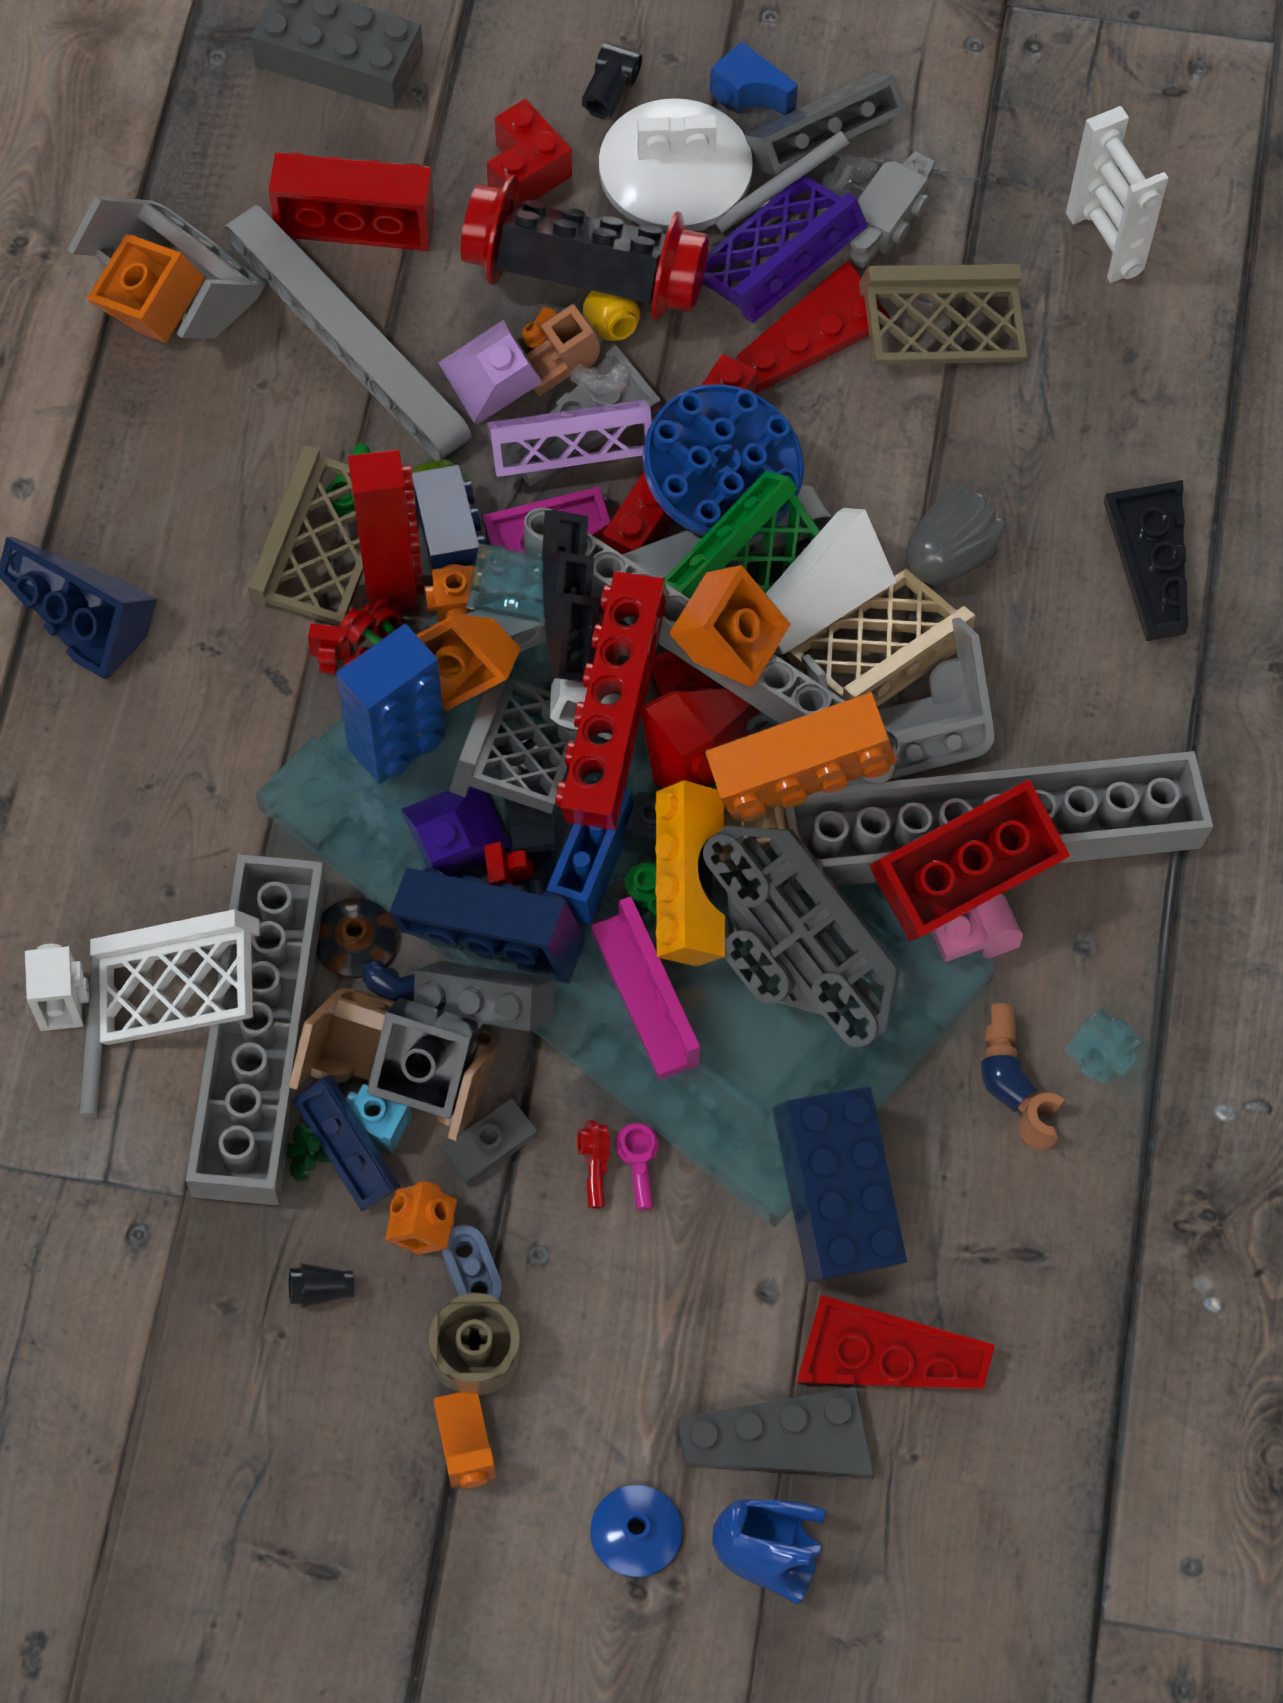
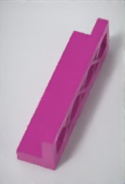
M632 897L619 901V914L591 925V933L657 1079L660 1081L698 1066L700 1045L662 962L657 957L656 949Z

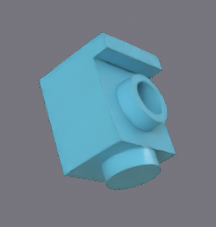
M363 1084L358 1094L351 1091L347 1095L346 1100L374 1145L393 1154L412 1118L411 1107L368 1094V1086ZM369 1107L380 1111L374 1117L366 1115Z

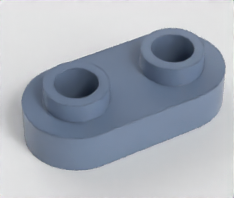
M468 1225L452 1228L447 1249L442 1250V1255L457 1296L472 1293L473 1289L477 1286H484L488 1289L487 1295L501 1301L502 1282L482 1233ZM462 1246H468L473 1250L472 1254L467 1258L459 1257L456 1252Z

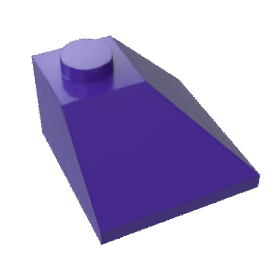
M469 786L466 797H463L448 790L401 809V813L426 868L437 869L446 876L452 877L486 863L484 845L499 841L511 853V845L485 791Z

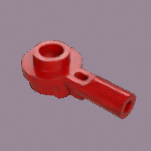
M587 1120L584 1128L578 1129L577 1132L578 1154L584 1155L588 1163V1179L586 1180L587 1208L592 1209L605 1207L603 1174L607 1173L610 1149L608 1126L606 1124H598L596 1120Z

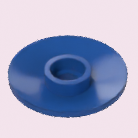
M643 1485L624 1486L612 1491L597 1506L591 1521V1541L598 1558L613 1572L626 1577H646L664 1569L676 1556L682 1539V1522L675 1505L662 1492ZM633 1520H640L646 1528L643 1533L634 1535L628 1530V1524Z

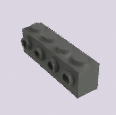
M872 73L744 136L751 148L752 158L757 171L777 176L839 131L845 135L850 143L860 137L859 134L869 129H877L892 122V118L906 112L895 76Z

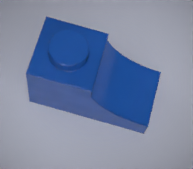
M743 41L711 67L710 92L719 103L727 104L737 113L742 108L757 106L773 109L785 116L796 108L798 84Z

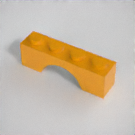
M684 780L656 791L655 893L657 926L655 933L658 958L697 967L725 957V915L715 908L705 895L698 874V859L704 843L724 828V804L717 789Z

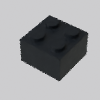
M399 998L386 1012L367 1093L450 1119L454 1115L464 1073L474 1061L483 1023Z

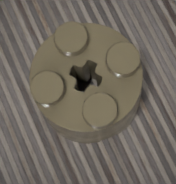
M482 1293L463 1294L449 1301V1304L437 1313L431 1322L428 1341L432 1364L445 1387L456 1392L482 1396L503 1389L510 1383L518 1369L521 1358L520 1332L517 1320L499 1300ZM472 1339H480L481 1345L479 1350H470L469 1347L472 1344Z

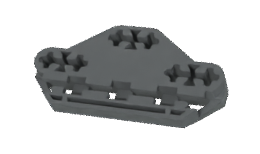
M728 825L711 837L704 846L703 858L708 868L727 891L729 936L725 940V959L752 995L760 1002L766 1004L778 1002L823 1015L840 1038L853 1047H863L889 1029L893 993L897 991L900 967L794 831L778 828ZM755 837L771 838L770 846L780 857L773 861ZM731 844L734 848L730 853L732 860L722 861L719 857L723 852L721 845ZM746 862L751 865L750 868L741 870L743 874L736 875L733 878L728 873L738 870L737 866L746 864ZM796 872L798 875L795 878L817 905L812 910L790 882L783 887L781 886L783 882ZM758 879L761 883L757 888L759 895L756 893L749 896L746 892L750 885L748 880ZM834 920L836 923L833 927L854 953L858 951L849 959L827 930L821 935L819 934L821 930ZM751 940L754 944L750 950L751 955L742 956L739 952L743 946L742 942ZM766 957L770 960L771 963L762 966V969L754 973L749 969ZM871 969L874 970L870 974L879 985L884 986L882 1000L865 978L859 983L856 982ZM777 974L781 979L777 984L778 989L769 991L765 985L770 980L768 976L771 977ZM838 982L842 987L838 993L840 998L836 996L829 999L825 993L830 988L829 984L832 985ZM855 999L858 1005L840 1017L836 1011ZM867 1018L870 1024L866 1026V1032L861 1031L857 1034L852 1028L856 1024V1019Z

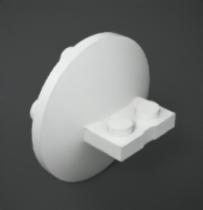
M661 99L642 104L630 110L611 126L600 148V182L609 201L626 218L639 225L659 227L662 229V233L667 232L676 211L682 212L686 230L701 231L714 225L717 219L744 199L751 183L752 153L743 131L725 113L710 105L694 100Z

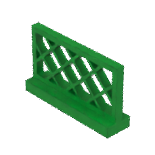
M765 471L664 578L665 583L690 599L707 572L721 570L730 561H736V566L742 565L747 570V561H760L757 584L766 594L774 584L769 583L771 561H784L783 574L799 556L795 555L798 532L807 533L811 541L820 532L794 494L798 488L789 476ZM786 503L790 509L788 526H775L776 513ZM757 532H763L761 554H748L750 539ZM774 532H787L784 555H772Z

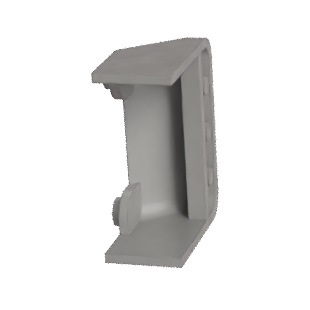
M95 196L67 249L73 255L96 256L101 260L100 266L103 269L107 266L126 233L181 252L206 277L182 317L183 322L176 333L181 338H196L202 341L217 338L260 297L266 286V282L259 275L174 211L151 200Z
M960 617L952 619L958 658L941 662L933 669L929 679L931 696L879 709L885 727L896 734L900 741L898 764L891 779L980 757L987 753L993 745L995 735L980 638ZM809 654L801 656L804 674L828 689L825 672ZM861 777L848 781L849 785L871 783Z

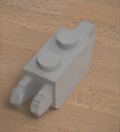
M915 151L903 164L891 161L881 166L858 199L868 227L850 242V247L852 248L849 252V261L854 267H867V264H870V261L875 258L878 252L887 255L895 243L901 244L910 228L909 222L914 215L920 217L928 204L929 196L926 195V189L934 169V160Z

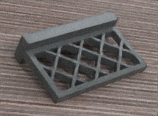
M508 676L507 680L484 692L461 752L449 792L466 797L470 786L551 814L556 801L559 782L563 780L567 768L565 766L567 745L569 741L575 742L578 730L561 726L550 718V691L509 678ZM511 695L527 699L531 704L520 706ZM541 714L547 723L535 725L530 716ZM517 720L522 729L511 731L505 722ZM556 733L563 742L551 744L545 735ZM532 739L539 748L527 750L520 741ZM507 744L514 753L502 756L496 747ZM548 758L555 767L543 770L536 760ZM524 764L530 773L518 776L511 766ZM499 770L505 779L498 780L483 775V773ZM539 783L548 796L531 791L527 786Z

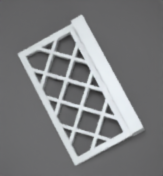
M233 909L90 939V956L99 959L100 1043L111 1045L253 1018L251 937L260 936L259 919ZM236 944L237 958L227 970L218 959L229 945ZM198 952L204 960L191 977L181 967L191 953ZM161 959L168 967L156 984H154L146 976V973L156 960ZM126 967L132 974L119 991L114 987V969ZM212 967H214L223 977L209 995L200 984ZM177 974L187 984L173 1002L164 991ZM142 982L150 992L137 1009L128 998L138 984ZM232 984L237 989L238 1008L225 1010L218 1002ZM194 992H196L205 1002L195 1016L189 1017L182 1009ZM158 999H160L169 1009L158 1023L153 1024L146 1016ZM124 1006L132 1014V1017L122 1030L115 1031L114 1018Z

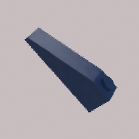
M6 537L0 561L1 580L25 607H33L45 621L43 627L50 635H57L68 647L66 653L75 663L103 679L110 678L147 637L157 599L123 580L17 538Z

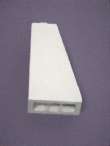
M843 508L838 511L766 592V595L791 624L776 648L775 654L783 655L896 582L865 509Z

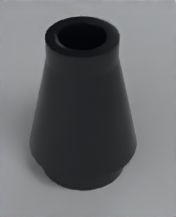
M300 1263V1268H289L288 1289L290 1304H301V1308L341 1298L354 1297L353 1270L343 1271Z

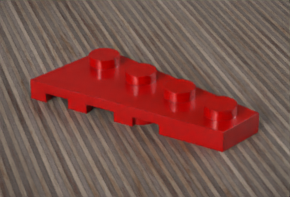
M848 260L736 356L737 361L757 370L756 394L869 336L865 297H860L859 290L861 277ZM876 299L877 310L890 320L889 314Z

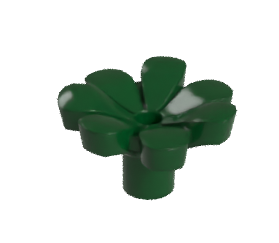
M304 1123L296 1126L293 1131L295 1144L288 1143L287 1158H294L290 1165V1174L294 1177L295 1181L300 1182L309 1179L310 1170H314L316 1162L330 1163L320 1146V1139L314 1137L311 1127Z

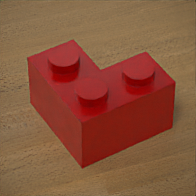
M526 98L495 117L496 146L502 153L487 162L488 186L501 189L510 175L518 176L520 203V201L536 200L572 177V148Z

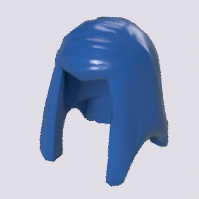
M736 1500L721 1512L713 1524L712 1545L718 1559L730 1571L799 1605L804 1599L811 1584L812 1575L816 1571L814 1558L819 1556L821 1552V1545L808 1534L802 1523L803 1520L823 1523L827 1510L808 1503L795 1501Z

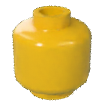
M591 291L583 303V315L597 336L605 341L626 339L635 331L640 320V308L637 302L632 299Z

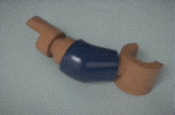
M1005 1003L991 1004L992 1024L984 1029L985 1045L988 1048L985 1050V1059L981 1061L983 1083L987 1092L1013 1112L1020 1110L1022 1112L1019 1118L1018 1129L1025 1143L1035 1149H1049L1059 1137L1055 1127L1042 1123L1038 1118V1114H1047L1052 1118L1066 1100L1053 1093L1034 1094L1037 1088L1023 1071L1022 1061L1017 1058V1050L1014 1048L1016 1045L1015 1008Z

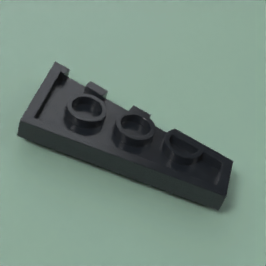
M1183 480L1106 493L1103 501L1146 641L1184 635L1188 628L1187 580L1185 579L1186 546H1184L1183 529L1185 525L1182 499L1184 493Z

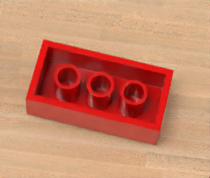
M275 152L268 190L272 219L290 238L429 251L435 215L431 167L420 166L414 163L394 164L383 163L378 160L362 161L343 159L338 156L319 157L297 152L289 154Z
M1030 779L879 858L868 864L907 939L912 941L1070 857V854Z

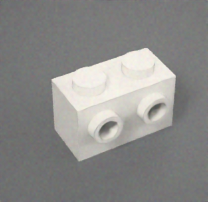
M44 944L37 947V950L25 951L27 1001L40 1031L84 1027L83 1003H90V989L88 978L83 976L81 961H74L69 946L62 947L58 944Z

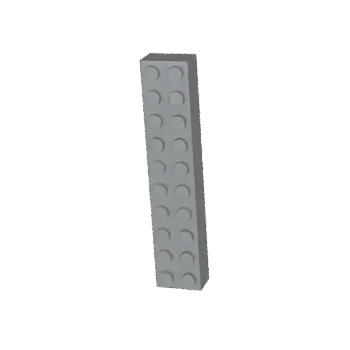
M1195 751L888 781L880 784L848 785L844 789L832 793H825L822 790L807 795L808 799L805 802L793 807H784L788 830L794 831L836 886L877 882L868 864L1030 779L1070 854V857L1059 863L1201 849L1213 829ZM797 872L788 878V882L792 884L796 891L804 890L795 878L798 875Z

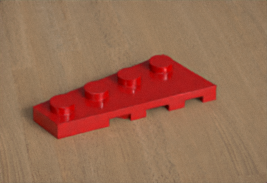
M821 1295L796 1384L983 1390L995 1344Z

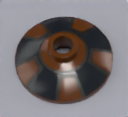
M365 898L341 900L328 907L322 913L316 955L320 962L336 975L346 978H363V968L368 962L378 960L384 963L386 967L394 957L399 941L397 925L389 911L375 901ZM353 927H359L363 930L357 937L349 936L347 931Z

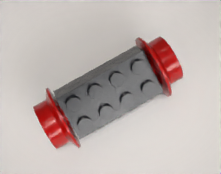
M510 175L501 189L482 184L475 186L465 214L460 256L462 262L484 266L489 284H497L503 271L645 303H650L652 300V320L657 322L668 308L693 312L705 273L709 250V235L686 230L682 212L676 211L674 213L667 233H662V229L653 225H640L638 228L625 225L623 220L616 217L604 216L601 219L586 216L584 211L576 208H565L562 211L548 208L547 203L539 200H526L519 203L520 185L516 175Z

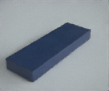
M331 1075L323 1077L292 1099L306 1124L311 1127L314 1137L320 1139L322 1150L361 1212L371 1208L401 1187Z

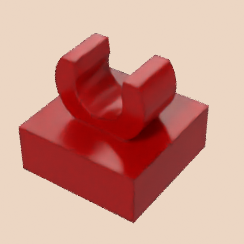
M310 623L308 634L311 657H318L317 662L320 663L319 673L336 675L338 660L346 661L349 657L353 656L354 644L347 640L343 645L338 643L339 637L344 632L339 626Z
M500 841L484 845L488 882L490 885L501 887L502 884H512L518 886L517 881H526L535 877L533 861L527 860L525 850L509 853Z

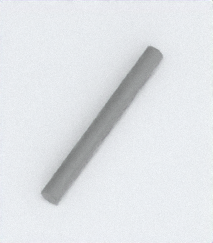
M839 131L738 202L715 221L718 230L723 233L849 144L845 135Z
M92 957L90 1003H88L79 1113L80 1117L87 1119L97 1117L103 1044L100 1043L99 959Z

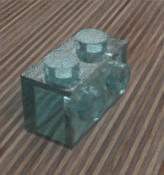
M479 543L472 567L466 608L545 624L542 554H528L509 550L500 545L490 546Z

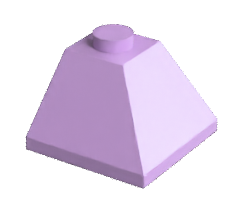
M504 319L438 362L476 426L542 383L541 378Z

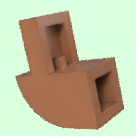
M574 303L541 325L548 340L526 354L542 380L541 384L533 388L539 397L569 376H572L575 381L580 379L594 365L599 356L600 343L594 331Z

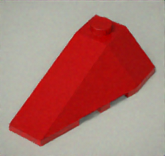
M705 688L692 692L671 691L640 707L654 785L663 788L684 780L702 786L714 782L715 780L705 751L778 724V722L727 688Z

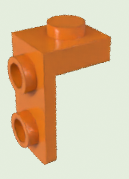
M458 1392L436 1397L433 1402L451 1488L458 1486L462 1489L476 1488L485 1485L488 1480L496 1478L479 1395Z

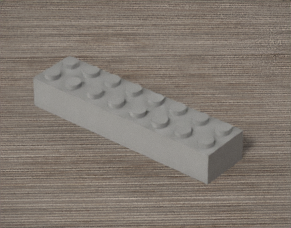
M237 854L229 910L235 909L259 919L260 936L251 937L253 1018L210 1026L185 1180L191 1197L277 1206L280 1204L294 1109L292 1099L296 1095V1089L290 1088L289 1083L304 1022L307 1020L327 884L323 862ZM236 944L229 945L221 955L220 963L227 970L237 958ZM218 973L217 984L223 977L220 973ZM232 984L218 1002L225 1010L238 1008L237 989Z

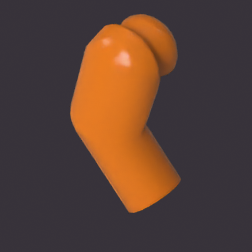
M543 307L534 322L528 323L523 328L522 337L525 345L530 350L535 349L548 340L541 325L557 315L553 309Z

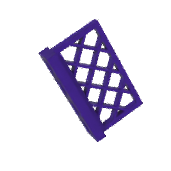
M802 176L780 192L708 253L702 284L739 307L743 317L751 323H755L868 227L858 199L849 193L841 197L807 176ZM804 190L811 193V199L793 202ZM828 208L823 214L817 217V210ZM809 211V218L791 221V214ZM783 216L782 223L764 226L771 218ZM800 232L792 240L788 241L790 233ZM781 235L779 243L762 245L763 238ZM754 240L753 247L736 250V247L742 242ZM771 256L767 261L760 265L761 257ZM752 259L751 267L734 269V262ZM726 264L725 271L707 273L715 265ZM743 280L736 287L731 288L733 281Z

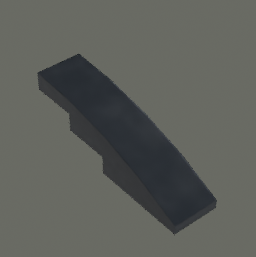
M546 510L544 514L542 584L546 640L552 675L555 679L583 683L586 664L588 662L593 663L596 649L592 648V637L595 625L599 621L600 599L591 597L595 557L585 556L589 516L558 510Z

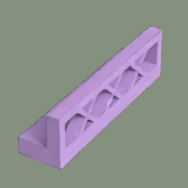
M646 400L488 422V434L492 444L496 477L643 456L644 445L628 447L617 438L626 426L643 423L644 437H646L652 423L650 405ZM617 427L613 434H610L607 430H605L607 428ZM598 430L609 438L599 452L588 453L578 445L587 431ZM578 433L573 440L566 436V434ZM558 436L569 444L559 458L549 459L538 451L547 437ZM538 439L533 446L525 441ZM518 442L529 450L520 463L503 466L500 444ZM614 443L621 447V449L609 450ZM574 449L581 453L580 455L569 456ZM534 454L541 459L529 462Z

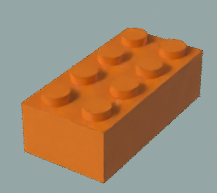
M872 692L705 751L723 804L734 821L741 819L743 822L757 820L766 815V810L779 805H783L785 808L797 806L808 799L807 795L822 790L825 793L839 791L849 785L848 781L864 775L868 779L886 774L890 770V766L898 764Z

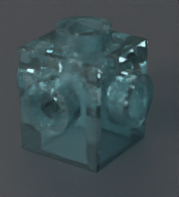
M1101 1009L1085 1020L1064 1049V1052L1079 1064L1080 1070L1086 1076L1105 1084L1116 1075L1124 1078L1138 1061L1134 1052L1142 1041L1134 1035V1031L1129 1024L1119 1018H1113Z

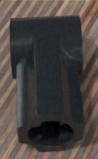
M605 42L602 45L596 60L595 73L582 96V107L587 109L590 115L600 119L607 116L612 117L627 85L632 87L637 80L642 65V54L609 42Z

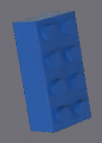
M406 623L336 672L348 750L378 784H381L389 777H398L408 768L413 759L422 753L428 754L434 751L441 744L445 737L438 659Z

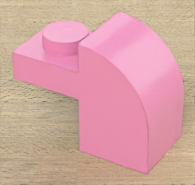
M1003 894L931 931L944 962L973 952H977L980 961L1019 948L1023 938V933Z

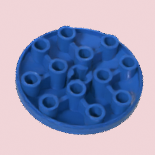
M711 384L683 391L669 400L660 409L653 419L644 440L643 469L652 495L660 507L674 521L701 536H704L765 471L789 476L798 488L794 492L796 497H798L804 476L803 454L792 426L777 408L750 390L729 385ZM786 503L778 509L775 525L789 512L790 509ZM757 532L753 537L760 535L763 532Z

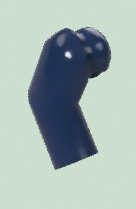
M378 960L370 961L364 966L363 982L370 991L379 997L396 1001L399 998L414 996L415 973L398 977L385 968L384 963Z

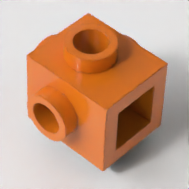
M452 564L442 569L432 570L433 586H425L428 611L437 612L438 623L453 614L465 615L478 610V606L486 605L483 580L475 581L473 565L462 566Z
M418 1181L415 1183V1186L395 1190L394 1198L390 1204V1218L385 1240L418 1255L446 1250L450 1231L454 1226V1212L457 1199L441 1192L439 1185L427 1181Z

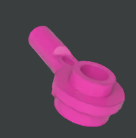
M642 1123L629 1124L621 1129L616 1137L615 1149L618 1157L624 1163L631 1166L636 1210L653 1209V1199L648 1164L655 1159L658 1153L659 1140L651 1127Z

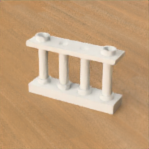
M1122 106L1086 120L1066 214L1073 225L1086 219L1092 220L1113 252L1107 275L1110 283L1122 278L1131 279L1145 269L1168 182V176L1165 172L1146 179L1125 148L1123 141L1129 117ZM1117 166L1120 168V170H1121L1122 173L1124 174L1125 178L1123 177V175L1121 174V172L1119 171V169L1117 168Z

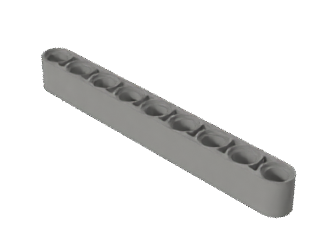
M254 205L223 226L226 238L237 253L434 460L438 462L443 460L471 440L472 435L468 425L455 409L260 206Z

